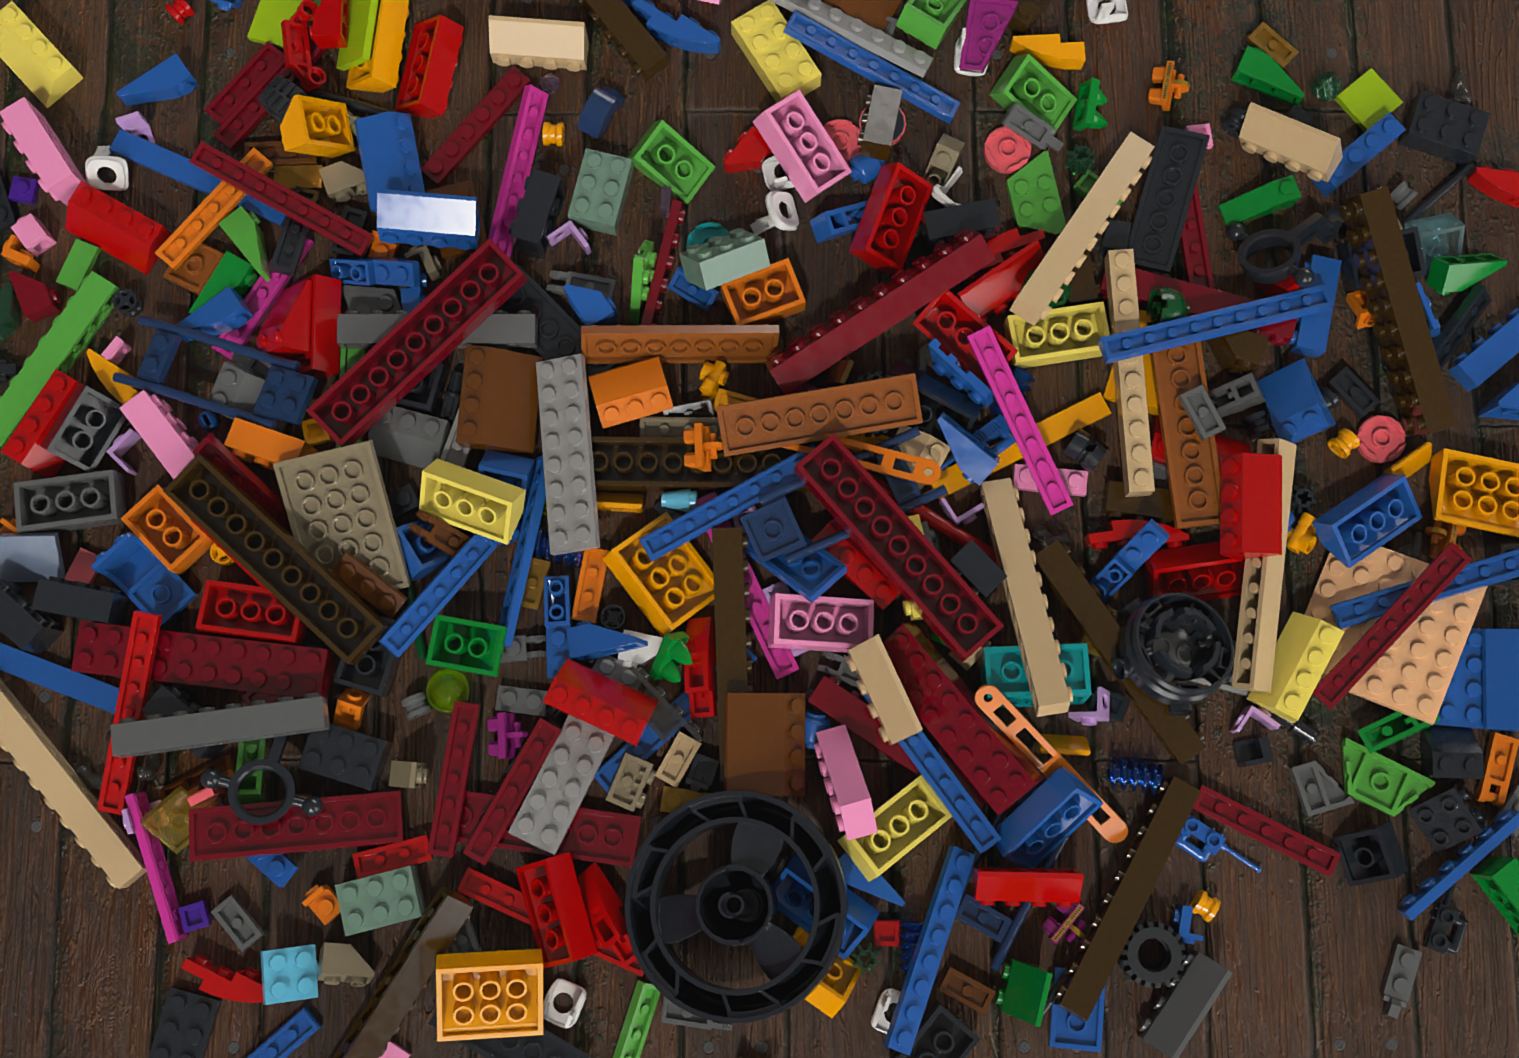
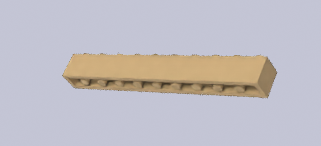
M1130 131L1010 308L1011 312L1033 326L1036 325L1040 318L1045 320L1052 309L1049 306L1050 302L1056 303L1064 292L1060 287L1063 283L1068 286L1076 274L1072 271L1073 268H1080L1087 257L1083 253L1086 249L1091 251L1098 241L1095 235L1097 233L1103 234L1110 223L1106 219L1108 216L1113 219L1121 207L1117 204L1118 201L1124 202L1132 190L1128 186L1130 184L1135 186L1143 174L1139 170L1141 168L1145 170L1153 158L1150 156V153L1155 146Z
M1133 249L1108 250L1104 263L1110 332L1113 335L1140 328ZM1143 355L1113 362L1125 497L1150 496L1155 491Z
M1280 438L1258 439L1256 454L1282 455V555L1245 559L1232 677V688L1271 693L1297 446Z
M1011 478L982 482L980 497L985 506L983 509L998 567L1008 576L1002 583L1036 716L1068 712L1070 702H1073V693L1070 686L1066 687L1064 679L1067 678L1066 667L1064 663H1060L1058 657L1060 655L1059 641L1053 638V619L1047 616L1048 601L1046 594H1042L1040 590L1042 578L1040 572L1035 571L1036 556L1034 550H1030L1028 545L1030 543V533L1028 528L1024 529L1023 526L1025 517L1023 508H1019L1017 501H1019L1018 489L1016 486L1013 487Z
M0 678V747L6 752H10L14 757L13 763L19 770L25 771L29 776L28 781L34 789L40 790L45 796L44 802L46 805L56 810L61 816L59 820L62 825L73 831L76 835L75 841L77 844L88 850L92 855L90 859L93 864L98 868H102L107 874L106 879L109 884L118 889L128 888L147 872L142 854L108 812L97 810L99 800Z

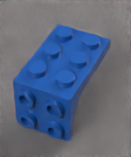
M130 532L118 536L114 541V545L108 551L100 553L95 558V563L91 566L94 571L103 574L114 582L141 611L162 615L161 630L198 596L194 589L180 575L170 572L135 534Z

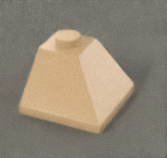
M899 427L895 435L911 429V427ZM920 431L921 435L898 445L902 453L933 460L940 467L950 451L948 445ZM906 461L913 474L916 463ZM931 469L924 471V474L927 476L933 473ZM916 482L920 491L925 484Z

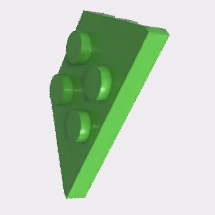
M1047 150L1007 179L1005 184L1016 228L1027 231L1043 229L1045 235L1047 233L1056 236V234L1063 231L1066 222Z
M644 240L642 246L638 249L639 254H635L633 258L629 323L639 325L644 303L647 301L650 290L649 283L651 284L655 271L652 267L655 266L657 253L653 252L654 242Z
M1343 738L1344 793L1390 817H1395L1404 810L1407 804L1414 802L1422 792L1435 785V781L1379 753L1373 752L1370 754L1366 747L1348 738Z

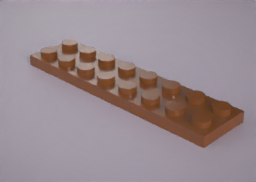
M779 325L581 326L582 355L585 356V364H632L659 356L661 364L705 363L706 361L715 363L716 360L724 363H765L768 361L767 357L777 350L779 339Z
M1201 341L1150 353L1175 529L1220 525L1221 476L1215 435L1201 441L1178 399L1180 395L1200 385H1203L1208 394Z
M915 373L716 406L725 457L826 440L833 433L837 437L923 423Z

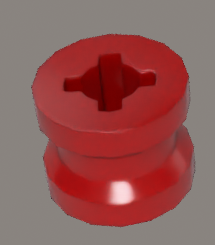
M175 0L172 4L164 6L167 12L181 26L185 23V19L188 16L192 17L195 14L185 0Z

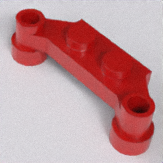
M303 0L297 6V11L289 20L284 19L281 22L285 67L291 69L301 81L302 88L310 92L325 83L326 74L321 68L317 66L312 67L307 23L313 20V14L318 6L312 0Z

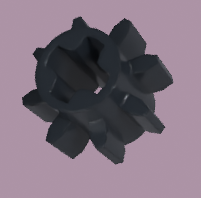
M1307 484L1301 486L1300 490L1296 485L1292 487L1293 494H1291L1290 508L1295 510L1294 515L1300 514L1302 510L1306 513L1311 512L1309 506H1314L1318 503L1314 500L1316 491L1311 492L1307 489Z

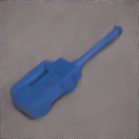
M1001 414L979 430H975L974 434H972L987 448H989L988 444L994 439H1003L990 449L997 456L1015 443L1011 431ZM954 456L942 464L941 470L955 461Z
M1189 815L1175 845L1201 862L1207 861L1211 854L1216 856L1219 849L1225 850L1254 869L1256 873L1261 872L1260 866L1255 865L1224 843L1226 840L1223 837L1224 834L1221 832L1217 833L1212 826L1209 828L1193 815ZM1190 835L1194 836L1204 843L1201 847L1202 849H1199L1186 839Z

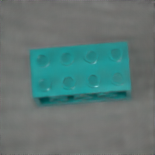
M1087 643L1059 644L1060 655L1058 657L1060 663L1065 664L1067 678H1064L1066 687L1070 686L1073 693V702H1070V705H1083L1092 694ZM1019 646L984 647L979 659L981 686H995L1015 707H1034ZM986 694L984 696V700L986 701L992 699L991 694Z

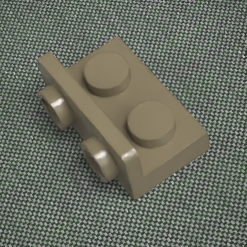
M625 753L606 800L632 812H635L637 807L641 809L647 797L643 793L647 784L652 785L657 772L653 770L655 765Z

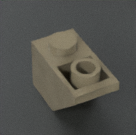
M943 133L936 145L923 179L934 186L936 184L944 186L955 168L965 143Z
M342 161L319 169L326 192L333 203H343L352 196L367 194L363 170Z
M391 761L389 786L424 788V784H428L430 770L426 768L427 763Z
M324 942L320 949L317 980H322L327 985L350 982V985L354 987H363L371 982L374 978V971L351 944Z

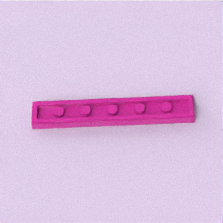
M307 238L300 263L314 244L309 238ZM270 271L271 280L266 282L260 275L244 299L254 317L235 331L220 334L219 338L245 346L292 276ZM212 346L215 351L235 362V360L230 358L233 352Z
M143 791L126 795V803L168 944L188 938V932L184 933L178 910L180 905L147 794Z

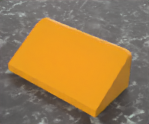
M1431 442L1418 446L1384 470L1382 474L1405 475L1408 478L1431 461Z
M596 492L597 510L642 513L644 510L643 494Z
M1041 734L1060 755L1089 756L1091 750L1084 736ZM1036 740V752L1041 754H1050Z

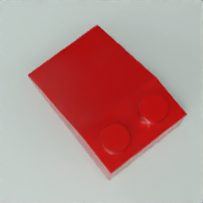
M311 280L303 281L282 290L259 331L256 340L258 350L287 359L310 352Z

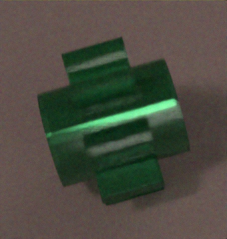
M1333 72L1318 74L1316 79H1314V83L1311 84L1312 95H1316V98L1322 102L1334 100L1339 94V90L1343 89L1342 79H1337V75Z
M1076 144L1073 152L1067 151L1066 158L1068 160L1066 168H1071L1073 175L1076 173L1086 175L1087 168H1094L1095 161L1093 159L1095 152H1090L1088 145L1078 146Z
M871 942L868 943L867 947L863 948L859 943L858 952H851V956L857 960L853 962L852 967L860 966L861 975H864L865 970L869 969L875 974L873 967L876 964L882 965V962L876 959V956L881 953L880 949L873 951L871 949ZM866 952H869L873 960L872 962L867 961L866 965H863V961L859 957L860 955L865 956Z

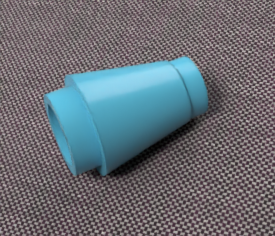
M691 488L662 492L661 506L690 512L697 508V491H691Z

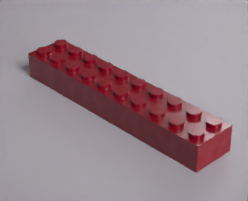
M972 229L959 231L953 236L954 240L948 244L946 242L939 244L933 249L934 253L928 257H919L912 262L913 266L908 270H899L891 276L892 280L885 285L880 283L870 290L871 294L865 298L860 296L850 303L851 307L845 311L838 310L829 316L830 320L825 324L818 323L808 330V335L803 338L800 336L796 337L788 343V348L771 353L767 357L768 361L765 364L783 393L787 395L996 260L983 236Z
M489 238L306 411L340 447L355 444L528 281L525 274Z
M834 433L795 465L793 472L961 662L970 657L1004 627L999 619Z
M80 621L71 671L122 677L131 627ZM160 630L150 681L291 696L295 698H303L304 694L319 693V697L323 696L328 701L335 652L321 648Z

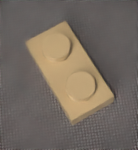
M679 731L655 776L677 788L701 743Z

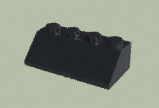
M897 359L889 375L898 376L915 373L923 423L908 426L911 428L917 426L919 431L930 434L948 445L937 421L940 414L944 412L969 432L983 405L981 403L979 405L974 403L968 396Z

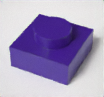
M13 176L8 199L12 202L36 205L40 188L37 179Z
M206 900L178 908L184 933L212 925Z

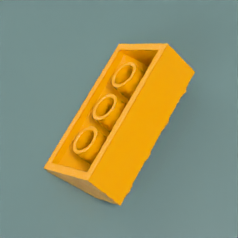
M379 0L370 60L349 69L346 88L379 93L396 88L399 81V64L402 60V44L406 36L405 24L409 15V0Z

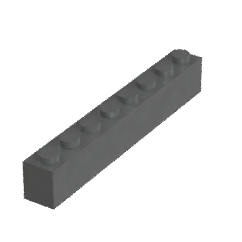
M400 310L395 311L394 314H385L383 311H370V314H360L359 311H346L345 314H338L337 344L343 349H372L409 312ZM497 310L457 348H466V345L493 348H538V319L531 311L521 310L517 311V314H507L506 311Z
M309 693L303 695L304 699L293 700L291 696L277 698V702L268 704L267 700L252 701L251 706L241 707V704L225 705V709L216 711L215 707L200 708L199 713L189 714V711L172 712L171 717L162 718V714L147 715L146 720L136 721V718H123L119 720V724L110 725L112 756L125 758L330 730L328 702L323 696L319 697V693Z

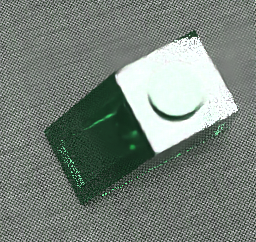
M10 282L0 289L1 341L11 337L21 325L22 309L13 284Z

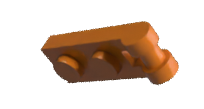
M1496 732L1490 734L1484 759V779H1480L1479 785L1475 790V800L1480 802L1489 801L1493 806L1503 807L1507 797L1519 739ZM1491 784L1496 786L1494 793L1489 791Z

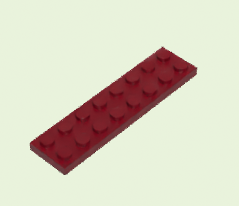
M391 791L321 797L323 810L319 815L310 817L301 808L291 806L283 817L265 825H255L243 821L233 812L230 805L188 809L189 861L200 862L403 842L401 792ZM283 801L241 805L251 814L267 815L278 809Z
M466 791L457 842L469 843L496 795ZM521 804L496 848L554 856L508 833L522 806ZM579 807L555 856L570 852L571 859L632 867L637 852L642 816Z

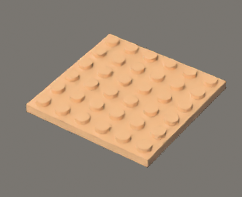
M1379 547L1351 568H1347L1330 552L1304 615L1321 619L1336 627L1329 609L1330 605L1413 581L1429 564L1387 548ZM1488 586L1432 602L1352 687L1349 693L1433 725ZM1378 619L1342 629L1345 632L1319 681L1329 673Z

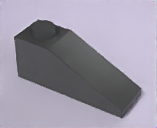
M1252 372L1208 392L1209 398L1220 418L1245 411L1267 401L1258 379Z

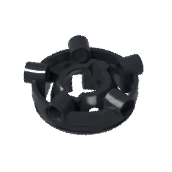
M1167 592L1149 598L1144 602L1137 597L1121 610L1126 619L1119 635L1120 657L1112 661L1113 673L1121 681L1131 678L1135 685L1145 694L1159 702L1168 704L1169 715L1184 716L1193 712V704L1203 701L1216 692L1223 683L1230 681L1234 668L1232 636L1222 617L1206 602L1189 594ZM1161 604L1179 607L1175 612H1173V609L1163 611L1153 619L1149 626L1143 623L1163 607ZM1179 627L1189 634L1186 643L1190 648L1191 661L1188 667L1175 663L1169 658L1164 649L1153 652V643L1161 638V633H1174ZM1139 633L1145 636L1143 645H1140ZM1212 635L1215 643L1208 648L1206 646V638ZM1203 676L1212 685L1200 689V683H1177L1174 685L1170 682L1173 680L1189 681Z

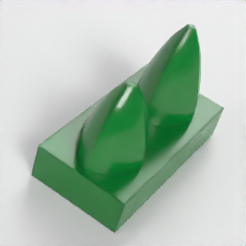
M1092 77L1079 84L1072 129L1082 131L1086 128L1100 129L1108 125L1104 116L1096 110V106H1101L1108 101L1104 92L1099 88L1100 80Z
M684 631L665 634L649 672V676L654 680L666 679L673 683L680 682L681 676L678 663L684 665L693 664L690 652L686 646L689 636Z

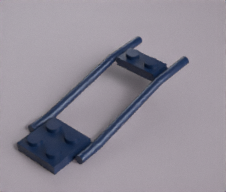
M143 315L138 317L137 322L139 325L158 330L155 331L137 373L139 377L135 378L116 372L113 375L114 382L157 393L272 430L277 425V419L301 426L319 380L313 376L296 372L300 369L299 361L279 357L185 326ZM181 336L273 365L270 367L254 406V414L161 385L166 378L181 343Z
M915 426L875 444V446L901 452L899 444L921 434L918 427ZM866 450L853 454L857 460L861 461L876 456L880 466L884 456ZM895 458L893 469L911 473L905 460ZM884 474L899 508L904 513L948 494L944 484L921 494L916 482ZM800 478L757 496L762 508L740 517L760 564L784 554L789 565L851 536L843 529L809 545L806 544L785 497L786 494L806 486Z
M1035 765L1033 766L1044 779L1015 803L1018 806L1048 779ZM1009 809L999 815L995 812L990 821L994 829L1002 822ZM1070 835L1047 856L1041 868L1054 867ZM976 848L973 852L975 858L965 888L973 875V867L978 866L985 853L979 854ZM963 891L955 918L994 941L1001 943L989 966L998 972L1032 906L1031 902H1022L1015 917L1011 920L987 905H979V901H975L972 896L967 893L965 894Z

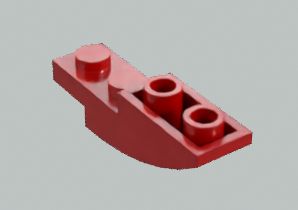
M1479 166L1467 175L1466 180L1479 191L1499 202L1519 208V172H1515L1514 169L1496 170L1490 166Z
M1015 228L988 241L987 245L996 260L963 280V284L973 282L978 276L988 273L1004 262L1003 258L1007 260L1036 239L1042 246L1046 239L1043 229L1020 236L1018 229Z
M1110 521L1106 524V532L1088 534L1084 537L1085 547L1093 546V550L1108 548V544L1117 543L1118 547H1121L1148 521ZM1157 523L1170 534L1168 540L1162 545H1167L1168 549L1183 547L1182 543L1190 539L1189 534L1179 529Z
M713 617L688 619L686 634L689 636L686 646L690 652L693 664L684 665L685 693H689L690 719L717 717L714 667H717Z
M595 862L578 875V883L589 921L604 949L611 946L623 966L627 967L637 959L629 941L626 919L619 910L624 904Z
M202 955L186 958L181 966L182 969L203 979L199 990L210 995L237 1002H263L261 974L254 969H243L236 972L233 976L234 972L223 966L217 968L210 964V959Z

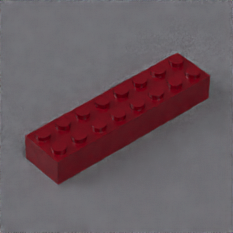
M914 621L903 623L883 642L916 716L997 815L1009 809L1044 779L1023 752L976 704L973 692Z

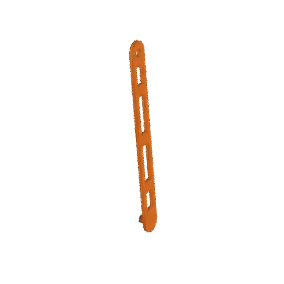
M837 437L846 446L884 455L881 466L858 460L867 470L925 485L936 483L941 476V468L933 460L844 437ZM799 444L782 447L806 454L814 450V448ZM895 458L916 463L913 474L893 469ZM931 469L933 473L927 476L924 474V471Z
M993 685L979 687L975 693V701L980 709L1048 779L1061 766L1075 774L1102 800L1104 804L1100 807L1110 816L1101 824L1093 815L1087 820L1107 841L1112 843L1123 841L1128 835V827L1116 812L998 688ZM986 694H991L992 699L986 701L984 700V696ZM1002 704L1015 717L1008 725L994 713ZM1026 728L1052 757L1042 763L1016 734Z

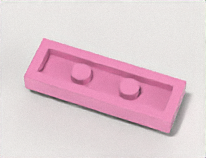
M1014 464L1013 487L1016 486L1018 490L1039 492L1027 466ZM1057 468L1068 494L1085 497L1088 471Z

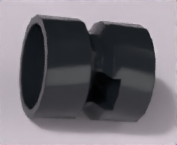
M1079 428L1062 454L1072 461L1078 460L1079 466L1091 473L1109 447L1098 439L1095 441L1091 440L1092 435Z

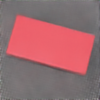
M80 547L64 579L92 585L98 572L94 571L91 566L95 563L94 560L98 555Z
M221 786L211 789L204 788L189 796L187 800L191 807L205 805L228 794V788Z

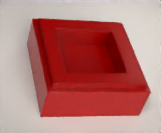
M876 919L873 924V945L900 946L899 920Z

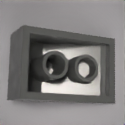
M224 362L208 400L254 414L253 409L266 376L238 362ZM277 419V425L273 430L284 434L288 422Z

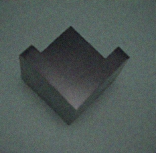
M1108 220L1110 223L1105 229L1104 239L1099 246L1098 254L1106 256L1108 250L1127 249L1131 223Z
M1269 736L1232 743L1238 767L1274 761Z

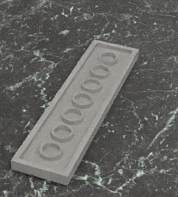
M580 353L537 362L536 372L550 554L560 555L600 548L585 356Z
M610 655L596 660L592 670L638 691L646 672L622 666V661ZM568 715L561 728L563 731L549 752L508 831L509 834L554 856L615 737Z

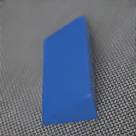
M682 265L677 268L668 285V289L706 312L710 311L721 294L719 286L704 290L686 281Z

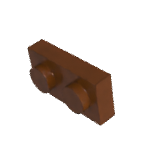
M950 966L938 987L939 991L985 1015L996 993L995 990Z

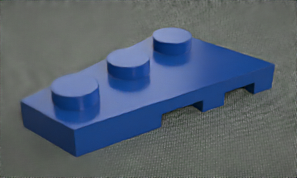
M934 338L928 344L933 370L940 376H947L956 389L966 391L974 403L978 405L981 403L987 408L993 402L992 391L971 371L966 370L964 372L962 366L957 361L958 359L952 353L947 356L940 350L941 343Z

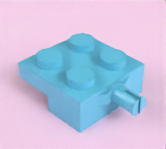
M315 944L260 951L263 1005L318 997V962L316 960Z

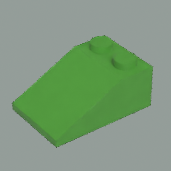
M908 0L896 26L936 50L967 0Z
M1029 53L1013 58L989 94L1007 111L1013 102L1018 103L1052 126L1055 131L1077 101V98Z
M663 120L652 123L627 157L633 160V166L642 174L685 204L691 201L715 168L709 160Z

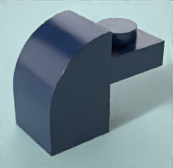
M605 86L601 90L597 87L588 98L582 110L577 128L596 139L600 138L608 131L613 114L624 105L626 97L612 88Z

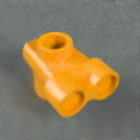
M716 360L715 364L706 361L700 372V380H703V383L699 388L702 392L701 398L711 397L713 401L719 385H725L729 372H726L727 368L724 362Z
M1304 512L1296 528H1292L1287 533L1286 546L1290 551L1299 554L1300 551L1309 554L1312 551L1317 540L1316 536L1312 535L1315 532L1312 524L1316 520L1315 517Z

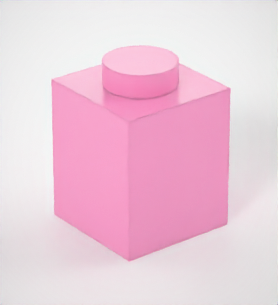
M31 213L19 218L16 224L11 227L25 248L36 257L57 243L42 222Z

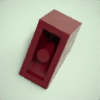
M15 271L8 272L25 317L35 323L62 312L59 306L61 298L55 289L52 290L46 284Z

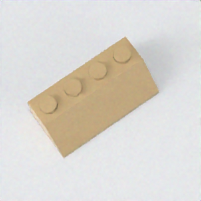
M489 15V45L493 63L500 66L520 65L524 68L539 66L548 70L566 68L573 72L587 70L589 41L585 22Z
M1250 103L1239 135L1243 150L1251 154L1259 153L1269 162L1276 163L1278 161L1285 164V167L1293 172L1302 171L1312 180H1323L1325 182L1330 180L1343 158L1340 138L1255 103Z
M879 634L848 650L847 654L849 657L845 658L851 672L856 671L859 677L856 683L861 694H866L870 701L867 707L872 718H878L881 725L878 731L883 742L888 741L891 746L922 731L923 728Z

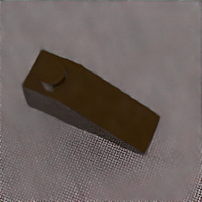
M841 360L812 378V381L815 382L814 386L822 389L848 384L854 361Z

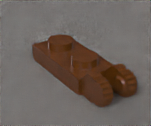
M418 510L416 515L419 519L432 525L430 530L426 531L413 523L408 527L409 530L423 537L426 542L451 557L470 538L443 520L434 518L422 510Z

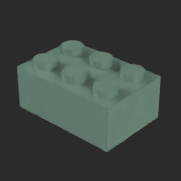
M586 148L568 211L569 221L571 220L577 227L617 236L634 173L633 160Z
M742 228L731 230L729 235L724 237H712L708 240V243L703 245H691L687 247V251L679 253L686 281L704 290L712 289L770 266L764 238Z
M416 864L335 885L345 936L422 917L426 910Z

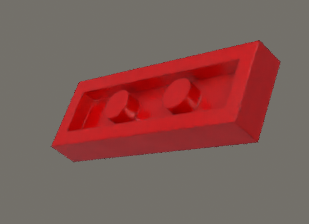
M429 835L352 854L357 879L434 860L432 854H427L430 840Z

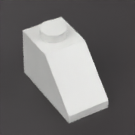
M624 629V634L648 641V646L619 653L617 659L623 661L622 666L637 669L638 665L644 666L656 658L663 641L662 637Z

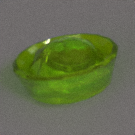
M444 669L435 673L428 681L426 688L427 699L431 706L438 711L446 713L453 711L454 701L466 703L470 693L469 682L465 676L453 669Z

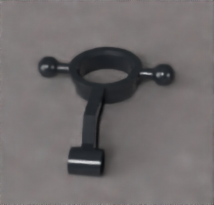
M1329 209L1323 216L1315 212L1289 232L1281 229H1266L1249 235L1246 233L1245 226L1236 222L1228 226L1226 234L1229 240L1242 242L1238 249V261L1245 275L1250 280L1261 284H1274L1284 281L1292 275L1298 286L1308 287L1313 283L1315 275L1310 268L1298 267L1301 247L1314 237L1324 244H1327L1335 237L1343 239L1346 237L1347 228L1340 213L1335 209ZM1268 247H1281L1292 253L1284 264L1275 268H1258L1248 261L1255 252Z
M292 735L275 737L267 759H258L244 764L235 772L232 778L222 776L216 768H207L200 776V782L206 788L211 789L217 786L228 788V801L231 809L240 819L250 824L265 825L273 823L283 817L291 806L301 808L310 817L319 815L323 810V802L319 797L309 796L305 799L295 796L294 780L290 772L280 764L286 744ZM262 770L272 771L278 774L285 783L286 794L284 801L278 809L267 815H254L247 812L239 800L241 784L254 772Z

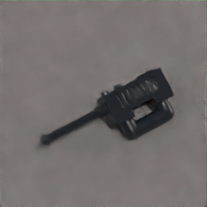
M1457 882L1449 888L1443 903L1434 905V913L1430 917L1431 922L1423 943V947L1444 955L1447 952L1452 954L1459 952L1468 925L1467 919L1459 916L1460 911L1450 907V901ZM1451 924H1454L1456 926L1451 941H1448L1446 936Z

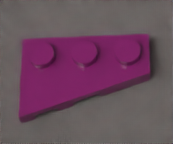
M970 0L966 23V37L959 65L960 70L984 72L1019 4L1018 1Z

